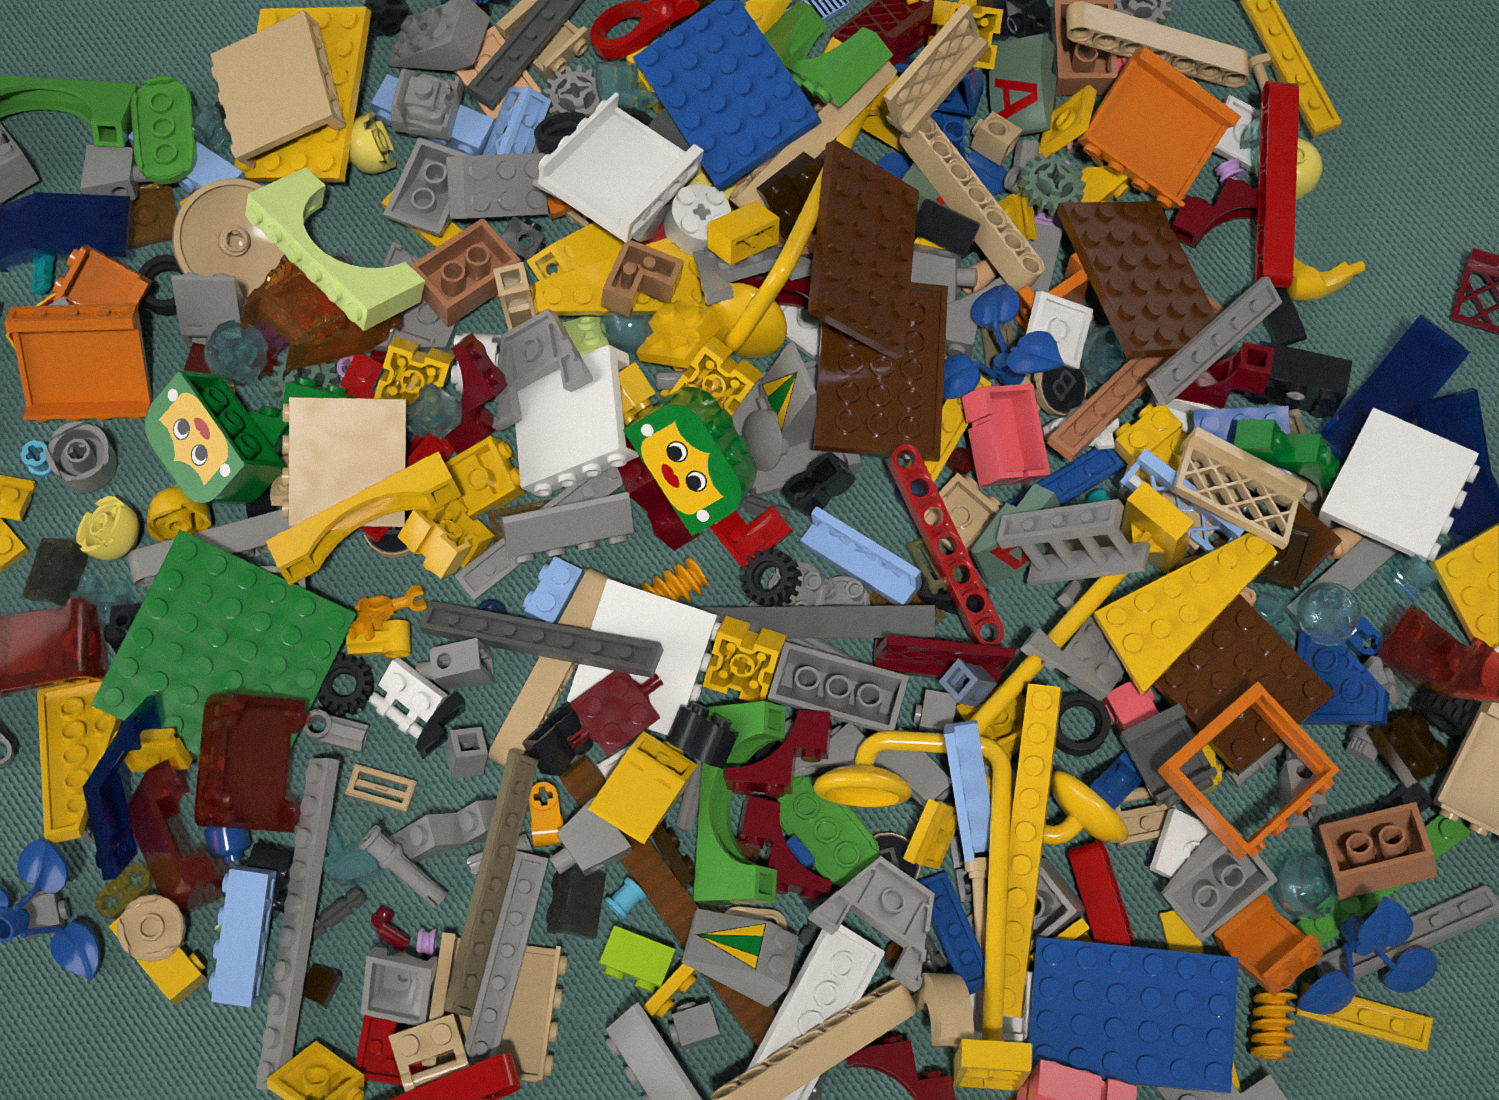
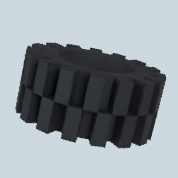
M764 548V553L759 550L754 552L756 557L752 558L749 556L746 559L750 563L749 566L743 565L741 571L745 572V576H740V581L745 584L741 586L743 592L747 593L746 596L750 600L764 607H783L782 603L784 602L790 604L792 602L790 596L794 595L797 597L799 593L795 590L796 586L801 587L802 581L798 579L799 576H802L801 570L796 568L799 566L797 562L777 549L773 551L770 548ZM777 567L781 572L779 585L775 589L765 590L761 584L763 573L768 568Z
M342 654L337 655V659L333 661L317 694L321 705L325 709L327 708L330 713L335 715L337 712L340 716H346V713L349 712L351 716L357 714L355 710L359 708L364 710L366 708L365 703L368 702L371 692L374 693V681L368 667L359 658L356 660L353 655H347V658H344ZM343 674L351 675L356 680L355 690L348 696H338L332 691L333 681L336 677Z
M1433 684L1428 687L1416 709H1418V714L1422 715L1426 721H1429L1428 725L1437 727V731L1441 733L1444 731L1450 737L1454 735L1457 739L1465 738L1479 707L1472 705L1474 702L1471 699L1464 698L1465 695L1460 692L1458 694L1455 692V689L1451 687L1447 689L1442 684L1439 686Z

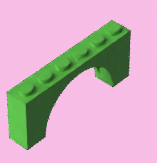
M798 0L764 36L801 91L805 89L810 96L815 97L817 95L824 103L828 104L831 102L841 107L893 54L876 32L862 27L838 47L820 56L806 59L809 50L828 26L811 5Z
M0 75V118L30 110L66 112L82 118L91 125L94 146L124 148L132 131L131 97L135 90L138 91L137 83Z
M768 701L707 707L710 709L709 715L711 717L718 715L733 722L731 728L739 732L724 769L702 762L693 901L714 906L775 903L777 870L752 863L742 853L735 841L730 819L733 792L732 790H727L725 772L726 767L745 766L747 761L759 749L771 742L784 739L786 707Z

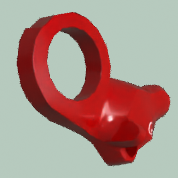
M635 0L616 4L605 10L595 20L590 30L593 48L599 56L606 59L628 56L647 45L671 23L694 13L700 6V2L698 0H648L645 3ZM630 17L641 18L638 25L623 37L605 39L608 31L621 20Z

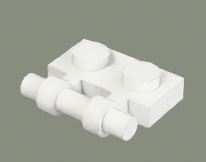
M398 657L392 660L378 684L387 692L386 697L384 698L377 692H374L368 702L377 708L376 712L383 718L388 717L398 724V729L405 735L411 734L418 740L423 730V727L418 724L419 719L422 718L425 722H428L434 712L444 703L448 695ZM398 701L410 709L407 715L395 707Z

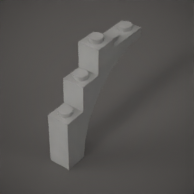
M1035 223L1037 239L1035 241L1030 239L1028 242L1042 259L1045 269L1031 289L1035 294L1036 291L1048 293L1063 229ZM1002 276L976 293L947 303L945 352L948 355L967 354L971 358L978 325L971 317V307L975 300L987 290L1001 284H1007ZM1010 322L999 323L1001 331L1009 329ZM993 324L985 327L987 330L995 332Z
M790 719L785 722L784 739L777 740L779 747H781L791 733L795 720ZM847 723L844 727L841 725L836 727L831 732L829 759H821L820 762L811 763L801 760V757H796L794 777L825 774L838 767L854 765L857 750L866 737L851 723ZM900 727V728L897 729L896 731H904V730ZM776 749L769 752L768 756L773 754L776 751ZM884 750L875 758V767L892 771L910 784L912 788L911 797L924 808L929 798L935 801H944L953 793L951 778L925 752ZM752 792L750 796L760 798L765 793ZM749 795L738 796L744 802Z

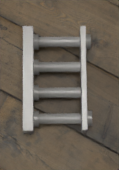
M1119 499L1002 515L996 539L1001 548L1020 546L1031 560L1027 579L1029 586L1143 572L1146 570L1150 550L1148 541L1130 544L1119 529L1124 509ZM1107 534L1115 546L1100 548L1093 536ZM1078 538L1086 550L1071 551L1064 540ZM1049 542L1056 553L1042 555L1035 544Z

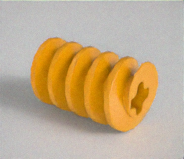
M690 557L684 561L685 568L680 564L674 565V574L669 570L663 571L664 581L658 576H654L652 578L653 587L646 582L641 584V590L679 603L680 597L690 603L691 591H694L698 596H702L701 585L704 584L708 589L710 587L700 567Z
M1259 989L1258 991L1261 993L1254 996V1002L1261 1007L1254 1008L1253 1015L1261 1020L1254 1021L1252 1028L1260 1033L1251 1036L1252 1043L1258 1045V1047L1252 1048L1250 1055L1262 1060L1289 1061L1283 1057V1054L1293 1052L1294 1048L1284 1044V1040L1292 1039L1295 1035L1285 1031V1027L1295 1025V1021L1287 1018L1286 1014L1296 1012V1008L1288 1005L1287 1000L1296 999L1297 994L1281 990L1276 996H1273L1267 990Z

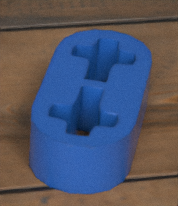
M1340 606L1333 612L1329 619V626L1332 632L1359 658L1367 660L1371 656H1377L1383 648L1384 641L1382 635L1351 606ZM1348 616L1351 619L1349 625L1340 626L1338 623L1340 619ZM1369 638L1372 639L1374 642L1372 648L1364 649L1361 646L1364 642L1363 639L1365 641Z

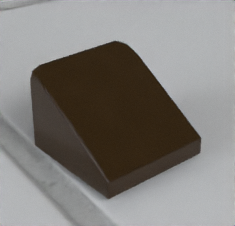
M312 964L304 979L302 997L327 1009L342 978L334 972Z

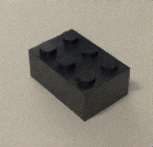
M1260 341L1258 345L1274 348L1271 375L1263 394L1243 391L1242 398L1250 399L1251 402L1260 405L1270 403L1279 406H1289V410L1298 408L1301 411L1310 412L1318 418L1334 417L1347 395L1352 360Z

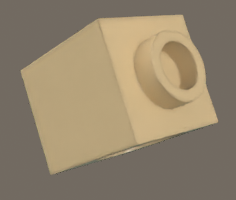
M992 111L985 120L980 118L971 132L975 136L970 147L1000 166L1014 151L1022 129Z

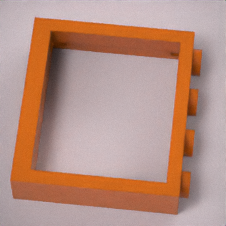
M1258 681L1157 770L1163 779L1238 861L1247 854L1253 858L1265 848L1267 844L1263 839L1270 833L1276 837L1290 825L1286 819L1293 812L1300 816L1313 804L1309 798L1316 791L1322 796L1335 784L1331 778L1340 771L1334 762ZM1251 706L1312 771L1316 778L1245 841L1182 773L1180 768Z

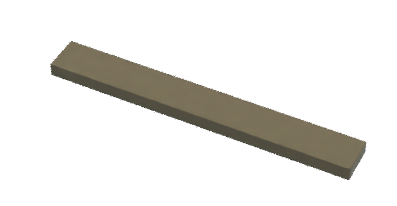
M508 752L443 1011L470 1018L473 1016L539 761L518 752Z

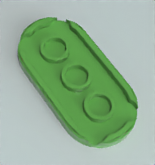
M157 76L141 84L142 87L138 91L135 90L131 97L134 154L139 171L146 179L158 184H171L187 177L197 163L193 102L190 92L184 84L182 85L177 79L170 76Z
M806 775L794 777L793 793L784 794V797L776 798V802L781 803V828L789 838L796 835L815 858L813 867L824 879L831 880V886L841 889L880 857L878 843L849 806L831 803L817 796L813 786L818 777H806Z

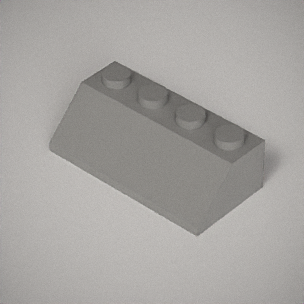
M629 492L502 517L500 523L508 560L515 559L516 564L534 561V555L546 553L547 558L566 554V548L575 546L578 547V551L597 548L596 542L605 540L609 541V545L627 542V536L634 533Z
M785 642L767 700L801 710L830 712L833 719L879 732L894 731L909 676Z
M639 1002L630 1007L606 1029L609 1038L604 1042L615 1058L621 1055L627 1064L623 1071L633 1086L638 1083L645 1092V1095L641 1097L642 1100H702Z

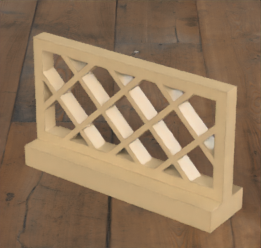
M965 3L961 5L884 95L890 111L886 116L888 122L910 138L989 48L988 42L979 36L971 7Z
M1197 426L1181 445L1180 453H1182V457L1171 492L1284 549L1289 543L1298 502L1306 491L1307 483ZM1191 459L1203 464L1204 468L1197 469ZM1209 474L1215 486L1207 488L1201 475ZM1220 474L1230 478L1232 482L1225 484ZM1192 478L1198 490L1194 491L1184 486V480ZM1236 488L1243 501L1235 502L1229 490ZM1247 488L1255 491L1260 496L1252 498ZM1219 492L1226 505L1222 506L1217 503L1212 494ZM1274 502L1287 508V511L1280 513ZM1264 503L1271 515L1263 517L1256 504ZM1247 507L1254 520L1245 518L1240 508ZM1275 521L1281 531V535L1272 532L1267 523Z

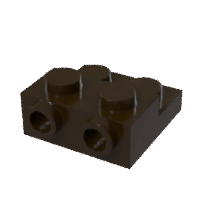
M804 151L756 188L766 208L780 218L779 231L785 237L790 235L824 165V162L819 157L813 158Z
M1262 513L1263 517L1269 516L1268 514ZM1275 521L1267 523L1272 532L1281 535V531ZM1293 523L1288 545L1284 549L1273 545L1277 551L1276 557L1253 581L1263 585L1269 582L1298 592L1318 530ZM1245 530V531L1241 534V536H1243V535H1245V534H1247V533H1249V532Z
M1414 709L1401 714L1392 722L1378 727L1369 734L1407 788L1435 775L1452 763L1448 757L1446 747L1435 739L1429 730L1426 719Z

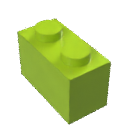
M614 926L599 964L600 968L605 970L604 975L618 981H622L623 977L636 981L634 986L638 989L653 993L654 989L659 990L666 982L676 957V949Z

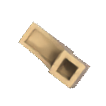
M523 262L493 269L508 331L535 316L534 302Z

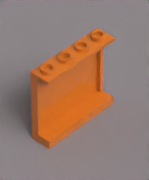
M1143 47L1134 51L1091 118L1088 130L1081 134L1077 141L1084 146L1083 150L1088 155L1096 159L1102 158L1109 163L1107 165L1108 169L1120 176L1124 174L1132 180L1131 184L1133 187L1144 193L1148 191L1156 197L1155 202L1170 210L1171 208L1184 207L1183 197L1227 128L1234 127L1241 116L1147 47Z
M137 303L10 307L4 324L6 333H12L26 403L22 416L23 420H34L36 422L57 419L77 421L92 418L98 420H109L111 418L135 420L146 417L153 400Z

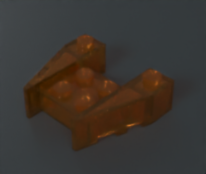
M284 254L278 266L274 270L271 269L260 287L258 289L255 288L245 299L240 327L244 330L262 319L265 320L289 342L285 368L290 371L369 351L388 339L392 317L363 331L355 322H352L342 309L330 301L326 294L315 283L311 282L306 274L298 266L290 262Z

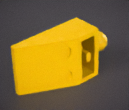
M593 222L554 242L526 261L540 281L617 255L624 241L596 222ZM551 265H556L558 267L557 273L553 272L549 275L548 268ZM529 285V286H530V290H531V294H532V298H533V289H532V286H533V285Z
M643 731L625 753L590 804L588 810L640 843L645 844L685 792L698 765L683 756V750L667 741L662 743Z

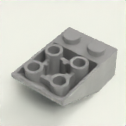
M450 0L443 5L429 8L415 15H409L400 26L401 31L392 47L393 52L388 64L392 67L455 71L475 63L490 17L472 0Z
M0 123V203L39 181V178L21 149Z
M191 272L183 273L182 275H172L171 280L180 333L187 347L248 348L251 314L234 276L225 273H216L213 276H200Z

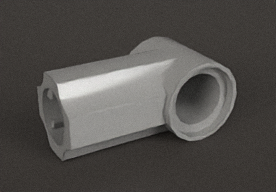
M1023 139L1016 144L1013 167L1004 179V187L1015 195L1021 192V187L1018 186L1024 166H1027L1031 158L1037 160L1039 156L1040 143L1035 140L1028 141Z
M318 709L309 711L302 724L305 735L310 742L318 745L327 744L357 753H362L369 731V725L331 716L325 711ZM323 721L327 724L323 732L317 734L310 731V727L314 722Z

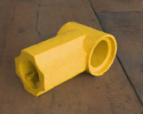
M388 620L383 622L379 630L374 629L375 636L370 641H366L364 633L359 634L355 640H351L349 631L346 635L348 655H353L354 657L382 655L386 658H404L411 655L410 623L405 620Z

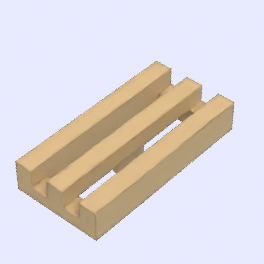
M355 764L345 795L346 797L408 814L409 805L413 800V793L418 783L415 780ZM359 774L405 786L407 790L403 792L361 780L358 777ZM355 786L403 799V802L399 803L357 791L354 788Z

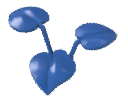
M935 110L930 117L937 123L954 147L959 149L960 155L991 195L1008 191L1004 187V179L1007 172L1002 164L1000 166L975 150L966 159V143L962 141L966 135V127L963 124L965 114ZM889 153L883 156L877 163L879 167L899 179H902L913 165L909 157L901 153Z
M1001 284L987 290L975 300L971 307L972 320L978 326L987 327L993 324L1002 353L998 354L993 360V369L978 361L972 363L967 354H957L947 358L944 363L943 399L958 398L973 391L980 381L978 369L988 373L992 379L998 377L1002 385H1019L1024 380V374L1045 372L1064 366L1056 340L1046 331H1034L1024 335L1018 341L1017 347H1012L1011 354L1009 353L999 323L1012 321L1020 309L1019 296L1010 285Z
M37 839L24 848L18 859L19 876L24 882L33 884L32 889L19 903L12 907L10 906L8 893L0 887V941L8 942L17 935L26 938L29 935L56 932L57 934L52 937L50 943L51 954L55 961L65 970L81 975L90 981L96 976L101 954L99 942L89 927L78 921H72L65 929L59 925L28 929L30 915L23 907L38 892L39 888L49 894L63 889L69 875L67 864L57 848L47 839Z
M1384 896L1378 908L1366 921L1360 916H1352L1346 919L1340 926V932L1347 942L1342 947L1346 953L1347 975L1340 970L1325 974L1302 995L1296 1006L1299 1010L1320 1015L1333 1014L1344 1009L1352 1001L1356 993L1354 986L1351 984L1354 980L1352 952L1365 956L1374 950L1392 968L1384 976L1385 984L1389 989L1401 993L1414 991L1424 986L1437 971V959L1426 948L1410 949L1401 954L1397 962H1393L1382 951L1387 946L1395 947L1403 944L1413 931V921L1407 911L1397 902Z

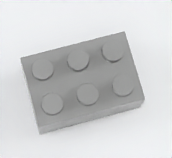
M545 153L446 157L450 219L548 214L547 192L532 185L539 173L538 165L545 156Z

